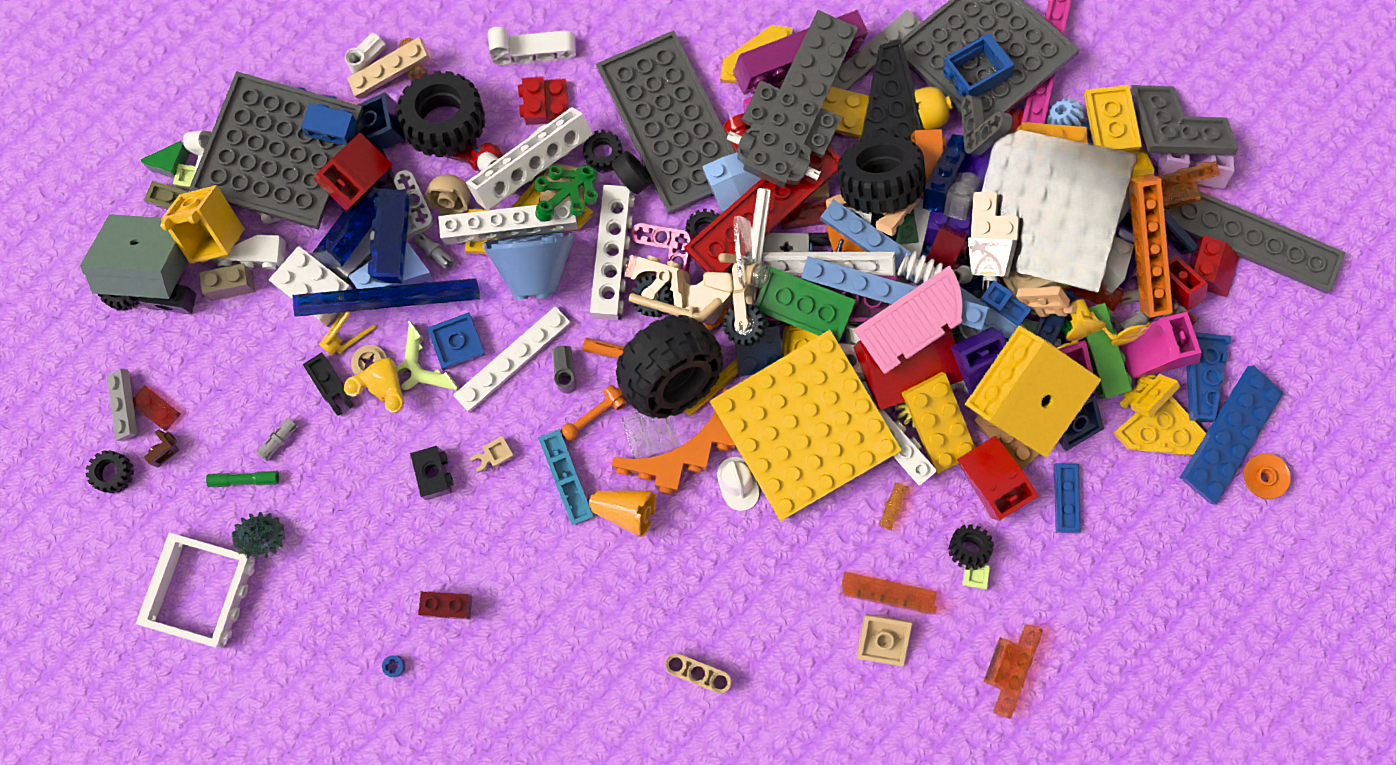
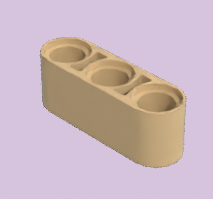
M671 654L666 659L665 667L668 673L716 693H725L731 686L729 675L723 671L680 654ZM673 658L682 660L683 667L680 671L674 672L670 669L669 662ZM702 667L704 669L705 676L702 680L697 681L692 678L691 671L693 668ZM719 675L727 679L726 687L721 690L715 688L713 684L714 678Z

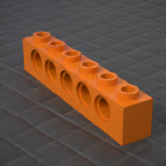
M1152 174L1128 178L1140 311L1150 318L1171 314L1173 311L1161 178Z

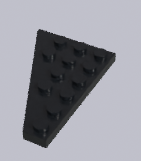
M900 39L881 44L878 48L860 142L868 137L875 138L877 135H883V137L895 135L898 138L901 136L909 141L911 140V134L915 130H925L918 111L919 103H916L915 88L902 40Z

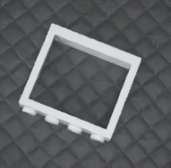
M169 533L136 624L212 647L224 648L228 638L232 636V631H230L232 624L240 614V608L238 607L241 599L247 594V582L249 576L255 571L253 567L256 558ZM184 544L239 560L212 638L156 622Z

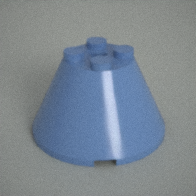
M564 232L518 236L514 237V239L505 240L501 238L486 241L483 243V247L512 295H514L515 300L528 299V296L536 295V298H547L552 294H556V290H558L574 240V233H569L567 236H565Z

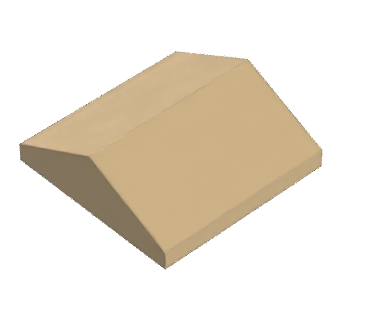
M865 614L860 629L857 659L904 667L912 621Z

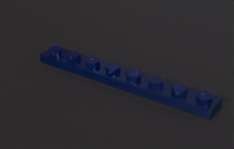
M477 278L296 294L292 295L294 317L470 301L480 299V291Z

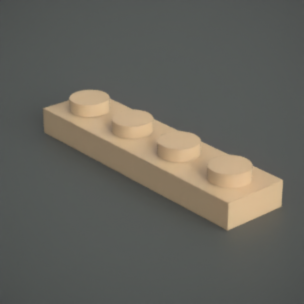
M418 37L348 77L347 79L354 97L360 99L430 59V55L422 38Z

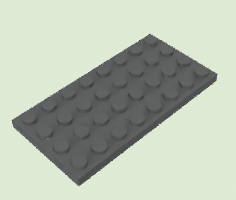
M670 31L596 63V68L644 167L651 177L667 214H672L714 195L704 175L702 166L736 152L731 142L726 140L727 134L675 31Z

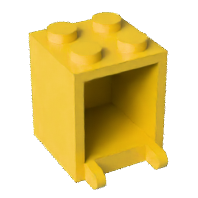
M217 185L180 194L161 218V228L164 231H169L190 264L199 261L203 263L211 258H224L228 256L245 230Z

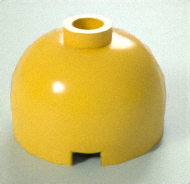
M925 87L915 90L916 103L920 102L918 111L925 130H935L943 127L949 119V110L953 109L950 96L945 97L943 91L936 87Z

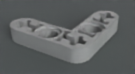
M406 170L398 172L395 175L394 182L408 214L383 224L371 232L370 239L378 249H387L405 238L407 240L429 230L433 226V216L413 174ZM403 178L408 180L411 190L407 191L402 181ZM411 196L420 197V202L417 205L411 206L408 204ZM421 210L423 216L426 218L425 224L419 222L420 218L417 211ZM398 225H408L407 232L398 234L396 232ZM391 229L392 233L395 236L394 238L391 237L390 232L388 230ZM383 234V236H385V241L382 243L378 240V235Z

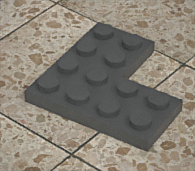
M1131 86L1130 91L1133 105L1148 152L1235 155L1239 148L1227 118L1184 116L1174 86Z

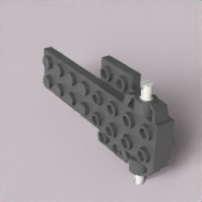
M817 10L781 88H776L760 80L741 122L751 126V128L744 132L742 136L730 131L726 139L738 144L737 159L744 164L743 170L782 188L786 184H799L805 175L815 180L818 179L821 171L809 167L810 155L814 154L823 158L841 120V116L821 107L856 35L858 27Z

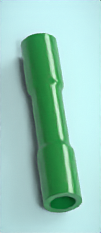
M258 471L255 473L239 474L214 473L207 474L206 476L208 488L229 487L231 485L279 484L278 471Z

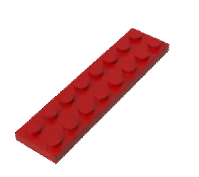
M828 146L823 158L814 154L810 155L809 167L821 171L817 180L805 175L799 184H786L782 188L767 180L760 179L684 246V250L705 272L725 273L734 263L720 262L718 259L719 254H737L743 257L750 250L758 189L766 188L771 190L766 236L838 172L837 165L840 156L830 146Z

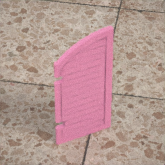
M946 267L854 329L884 374L901 364L897 357L902 353L908 359L944 335L945 332L941 327L945 324L950 329H953L963 322L961 319V290L951 267Z

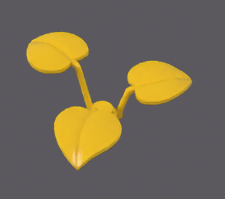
M1080 299L1071 303L1076 305V313L1070 314L1072 317L1070 322L1073 328L1066 338L1072 342L1065 343L1057 349L1059 350L1078 343L1080 339L1100 330H1103L1113 340L1111 342L1113 346L1125 345L1142 336L1149 328L1150 323L1132 326L1118 334H1112L1105 327V322L1099 321L1094 312L1089 311L1085 300Z

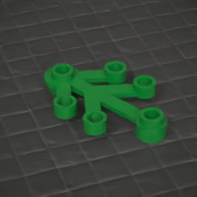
M557 165L549 168L548 176L550 179H573L571 182H549L545 177H537L535 180L534 188L539 192H545L546 190L559 191L550 200H544L537 204L535 216L540 221H550L554 215V208L569 195L571 201L570 213L574 216H581L585 207L580 202L578 188L581 185L584 186L585 190L584 201L587 204H595L597 202L598 193L593 188V183L597 180V172L590 166H580L576 170H562Z

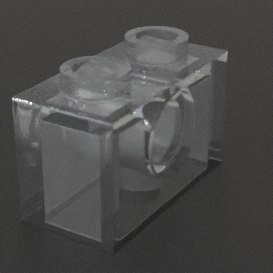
M973 173L959 174L948 190L944 216L966 221L973 210L974 192H980L981 177H977Z

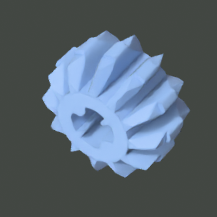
M1064 97L1060 102L1056 100V104L1049 106L1050 111L1046 114L1047 124L1081 127L1080 122L1085 120L1084 109L1074 98L1067 99Z

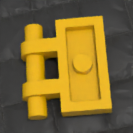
M1155 374L1143 376L1137 380V385L1132 391L1126 392L1123 395L1124 398L1119 404L1123 408H1127L1130 405L1133 411L1151 418L1180 388L1177 380L1161 374L1157 377Z

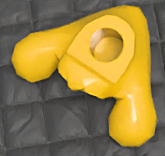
M390 357L377 360L363 372L349 377L344 384V391L348 396L356 397L362 393L364 388H368L369 392L379 398L381 402L385 401L386 410L389 412H400L404 408L405 399L400 388L397 369Z

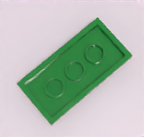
M769 267L755 306L761 308V311L768 316L818 336L831 330L837 342L840 343L856 300L776 268Z

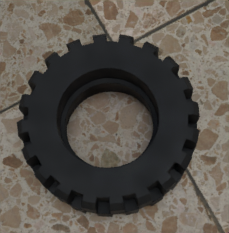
M434 71V74L430 75L425 73L422 75V78L412 80L411 85H407L402 91L404 95L401 94L399 96L397 115L408 143L418 152L422 151L424 155L432 156V154H435V157H443V155L455 156L456 152L460 151L462 153L466 151V147L469 145L472 147L477 142L476 137L480 138L483 133L485 113L479 92L470 80L465 79L460 74L454 75V72L450 71L445 73ZM452 106L459 109L452 118L443 122L424 120L429 112L438 107Z
M877 135L875 138H865L864 141H857L852 147H848L838 161L837 171L841 196L853 209L861 210L866 214L872 212L875 215H881L884 212L888 214L894 213L898 209L901 211L907 205L915 203L926 188L923 152L919 146L911 140L908 141L905 137L900 136L898 138L895 135L883 137V135Z

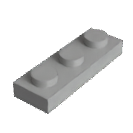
M119 369L107 375V387L109 389L116 441H125L138 435L129 370Z

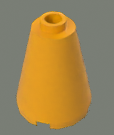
M598 490L595 494L591 495L589 507H591L592 512L636 536L644 537L652 522L648 521L650 514H655L656 495L651 491Z

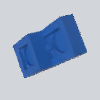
M995 280L980 299L1017 326L1021 325L1031 311L1030 307L1012 296L1013 292Z

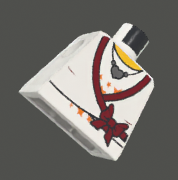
M968 238L972 275L983 276L982 289L987 290L994 280L997 282V276H1009L1017 240Z

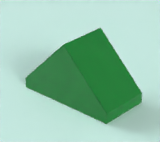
M178 141L140 160L151 172L175 178L178 165H185L191 152L186 149L182 141Z

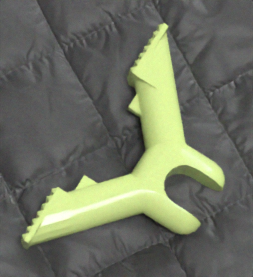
M408 321L409 328L405 358L402 363L396 366L398 375L404 371H411V377L400 387L403 390H409L420 382L458 391L459 388L450 374L447 372L441 374L438 369L434 372L423 370L419 365V351L423 349L420 342L423 340V337L411 321Z

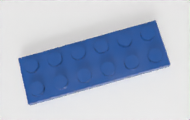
M1247 366L1218 413L1216 420L1212 423L1179 478L1208 503L1216 505L1284 392L1255 366Z

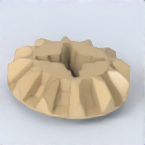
M375 345L360 347L351 359V367L354 374L357 375L367 368L362 359L370 361L374 357L373 362H376L382 358H387L385 352Z

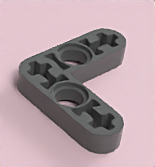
M967 95L963 99L961 115L965 152L979 156L1010 130L1012 116L1009 113L997 111L984 122L981 99L971 95Z

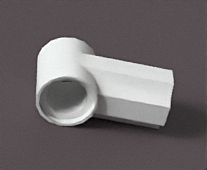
M371 33L357 48H352L346 52L345 60L352 74L369 66L386 48V44L378 35Z

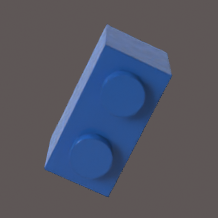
M309 103L301 128L306 137L346 146L352 140L357 122L353 114L346 109L335 110L325 104L318 103L315 105Z

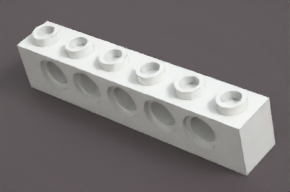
M571 107L468 180L466 184L477 203L487 211L490 208L496 207L501 200L508 195L514 194L519 187L532 181L540 172L550 168L554 162L568 155L576 146L583 144L593 135L583 113Z
M603 186L590 307L592 319L618 321L619 314H623L624 301L621 300V292L625 293L626 279H623V271L628 270V258H625V251L630 249V237L627 236V231L632 229L633 216L629 215L630 208H634L635 195H631V191L626 186ZM617 207L623 209L619 214L613 213L612 210ZM614 228L621 230L617 235L610 234V231ZM611 249L619 251L616 256H609L607 254ZM609 270L617 272L612 278L605 276ZM608 291L615 294L611 299H605L603 295Z
M565 201L554 208L553 218L547 222L536 218L535 211L537 205L438 217L440 238L445 245L578 230L577 216L570 213L571 201Z

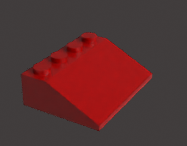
M947 324L941 327L945 332L944 335L908 359L904 357L903 353L897 358L901 364L886 374L882 372L861 340L854 345L853 349L878 411L905 402L902 392L941 372L946 374L950 385L963 381L950 348L955 342L952 330Z

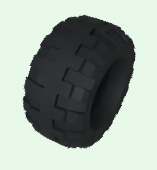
M671 315L664 317L662 320H655L648 327L637 332L634 335L635 337L623 348V353L619 355L616 364L617 385L632 407L650 418L657 417L662 419L668 418L671 415L681 414L684 410L692 408L700 399L704 398L710 392L713 385H716L724 363L720 344L701 321L698 322L695 318H690L686 315H678V317Z

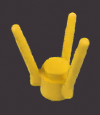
M346 311L345 314L341 312L319 345L332 356L336 352L341 355L346 348L374 330L376 325L370 326L341 345L343 340L336 334L351 314L350 311Z

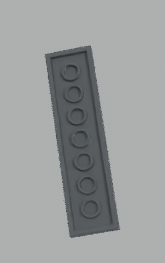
M1179 182L1175 184L1165 208L1169 215L1191 237L1199 240L1203 235L1224 241L1243 259L1326 294L1332 290L1345 255L1344 251Z

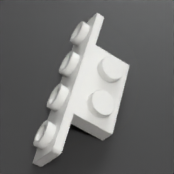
M884 410L879 411L902 450L893 455V457L915 482L921 485L936 472V469L919 451L922 446L914 437L909 440L904 434L907 429L898 419L894 422Z

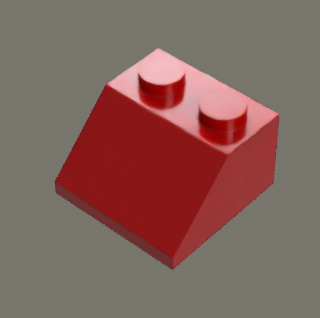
M1203 235L1196 242L1199 247L1195 252H1192L1189 266L1208 283V292L1228 297L1239 256L1226 242Z

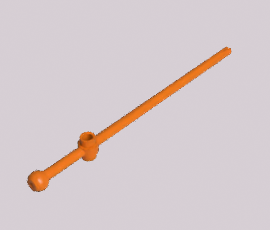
M759 284L757 289V296H759ZM734 303L726 308L715 323L711 325L705 324L704 326L711 332L727 320L724 316L725 314L729 315L730 312L728 310L734 308ZM614 385L608 386L603 391L606 397L604 401L573 424L566 423L562 426L561 433L568 441H572L578 436V431L609 407H614L617 411L622 409L627 404V401L619 388L616 389Z

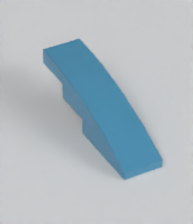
M560 429L539 436V442L571 524L574 525L594 517Z

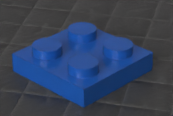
M470 312L427 327L443 371L486 355Z

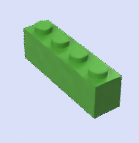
M1105 303L1088 308L1090 312H1094L1099 321L1105 322V327L1112 334H1117L1110 321L1112 320L1111 311L1106 307ZM1103 330L1083 338L1081 341H1086L1093 374L1101 379L1096 387L1098 399H1106L1132 391V379L1129 373H1126L1124 366L1125 356L1118 346L1111 344L1113 340Z

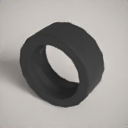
M625 151L612 162V167L620 181L634 194H640L651 185L652 180L649 173L632 153Z

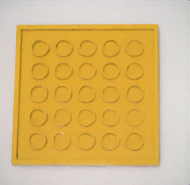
M828 330L710 400L711 405L780 521L902 451L831 330Z

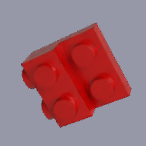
M543 76L522 78V84H518L519 98L523 97V104L519 105L520 118H524L526 125L549 124L568 110L566 78L544 80Z

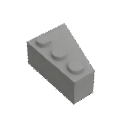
M1072 216L1060 230L1055 248L1077 266L1081 264L1090 272V277L1093 279L1098 278L1108 286L1106 290L1112 293L1125 280L1134 245Z

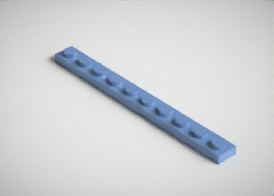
M834 199L820 217L821 221L866 252H895L896 273H898L907 252L908 255L912 254ZM904 272V273L901 275V276H902L903 278H905V279H906V273H907V272ZM913 275L908 281L914 283L915 276ZM921 280L917 285L923 284L924 280ZM960 287L962 300L989 307ZM989 307L982 330L980 331L994 327L1002 332L1007 343L1018 326Z

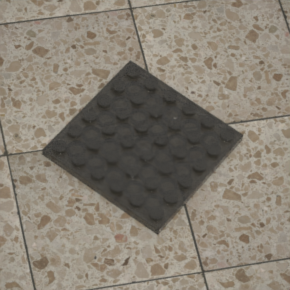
M1010 128L993 145L981 191L983 193H999L997 216L1020 217L1019 240H1017L1010 271L1100 292L1138 154ZM968 244L964 255V259L970 261Z

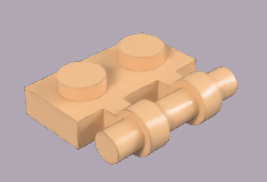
M1030 287L1018 289L1017 299L1031 308V315L1048 317L1049 314L1067 316L1068 314L1076 313V305L1069 304L1070 300L1061 287Z

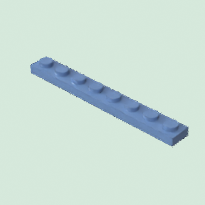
M807 256L801 279L893 304L917 288ZM962 300L961 319L963 322L960 324L982 330L989 307Z

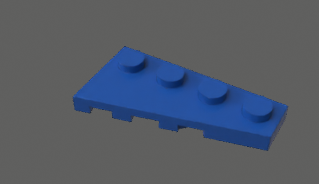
M1195 332L1201 350V357L1199 363L1186 366L1189 420L1211 423L1216 420L1221 394L1219 389L1224 378L1223 368L1224 363L1227 362V348L1232 336Z

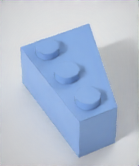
M405 238L349 275L351 281L367 301L392 294L394 291L406 287H414V285L422 282L434 281L431 273Z

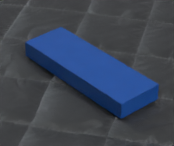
M1055 463V533L1079 534L1081 533L1079 464Z

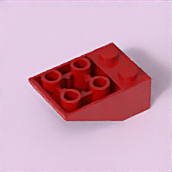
M359 133L316 173L313 180L348 211L393 164Z
M996 436L956 459L991 519L1000 521L1039 496L1027 475Z

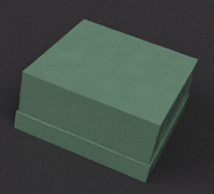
M108 215L80 265L92 294L170 298L188 260L169 231H164L161 228V218Z

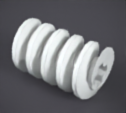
M917 251L910 255L907 252L898 270V276L907 272V280L914 275L915 284H918L921 280H924V283L941 272L943 264L939 263L934 267V259L925 263V255L917 259Z

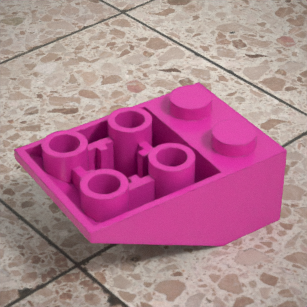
M1188 312L1167 316L1152 322L1146 332L1138 339L1119 346L1125 356L1126 369L1131 379L1199 363L1201 357V350Z

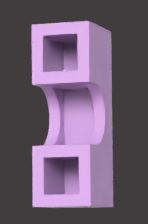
M1162 153L1158 161L1159 178L1222 189L1226 187L1234 173V155L1209 154L1205 160L1191 161L1189 154Z

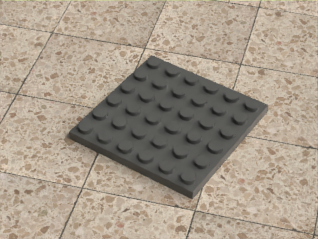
M949 0L901 39L908 66L931 87L942 90L945 97L950 96L953 108L961 114V105L964 97L958 95L953 82L947 80L942 71L944 58L990 33L1014 63L1012 77L977 96L982 101L984 122L997 111L1008 113L1077 56L1080 50L1024 0ZM984 53L956 68L969 86L997 71Z
M236 71L188 190L191 192L217 185L230 205L319 230L331 196L313 178L345 146L306 137L301 126L309 103L315 105L321 103L329 106L331 109H346L350 111L357 122L354 134L362 116L363 108L359 105Z

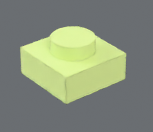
M179 164L173 185L189 189L196 167Z
M965 565L962 586L986 590L990 566L978 567L977 570H973L971 566L967 570Z

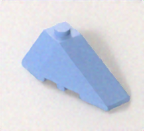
M737 153L724 156L702 166L704 175L722 213L761 179L743 170L744 164L737 159Z

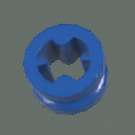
M388 656L382 663V671L389 677H398L405 670V662L399 656ZM395 659V663H399V668L395 669V673H391L392 670H388V665L392 664V660Z

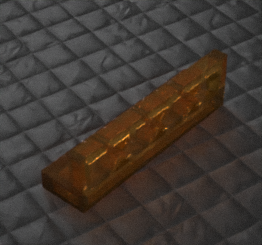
M844 572L839 594L841 596L928 615L936 614L937 606H934L937 591L850 572Z

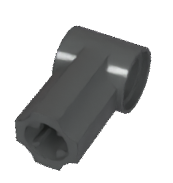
M556 346L551 349L555 374L554 381L560 392L568 394L573 392L577 386L571 346ZM569 377L571 381L567 385L560 384L562 378Z

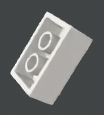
M299 246L269 279L280 291L326 327L356 294L346 282Z

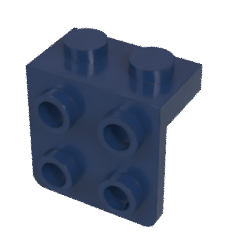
M773 321L766 323L765 326L768 327V331H764L766 335L764 338H760L761 341L759 343H754L751 346L735 343L738 373L741 376L756 374L782 358L779 325L773 324ZM740 324V325H741V330H740V331L742 332L741 334H742V335H746V334H744V333H748V332H746V331L743 329L742 324Z

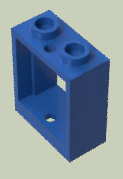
M988 33L945 57L942 71L946 79L953 82L959 96L964 98L967 95L977 97L1012 77L1014 63L992 35ZM984 53L997 71L969 86L956 68Z

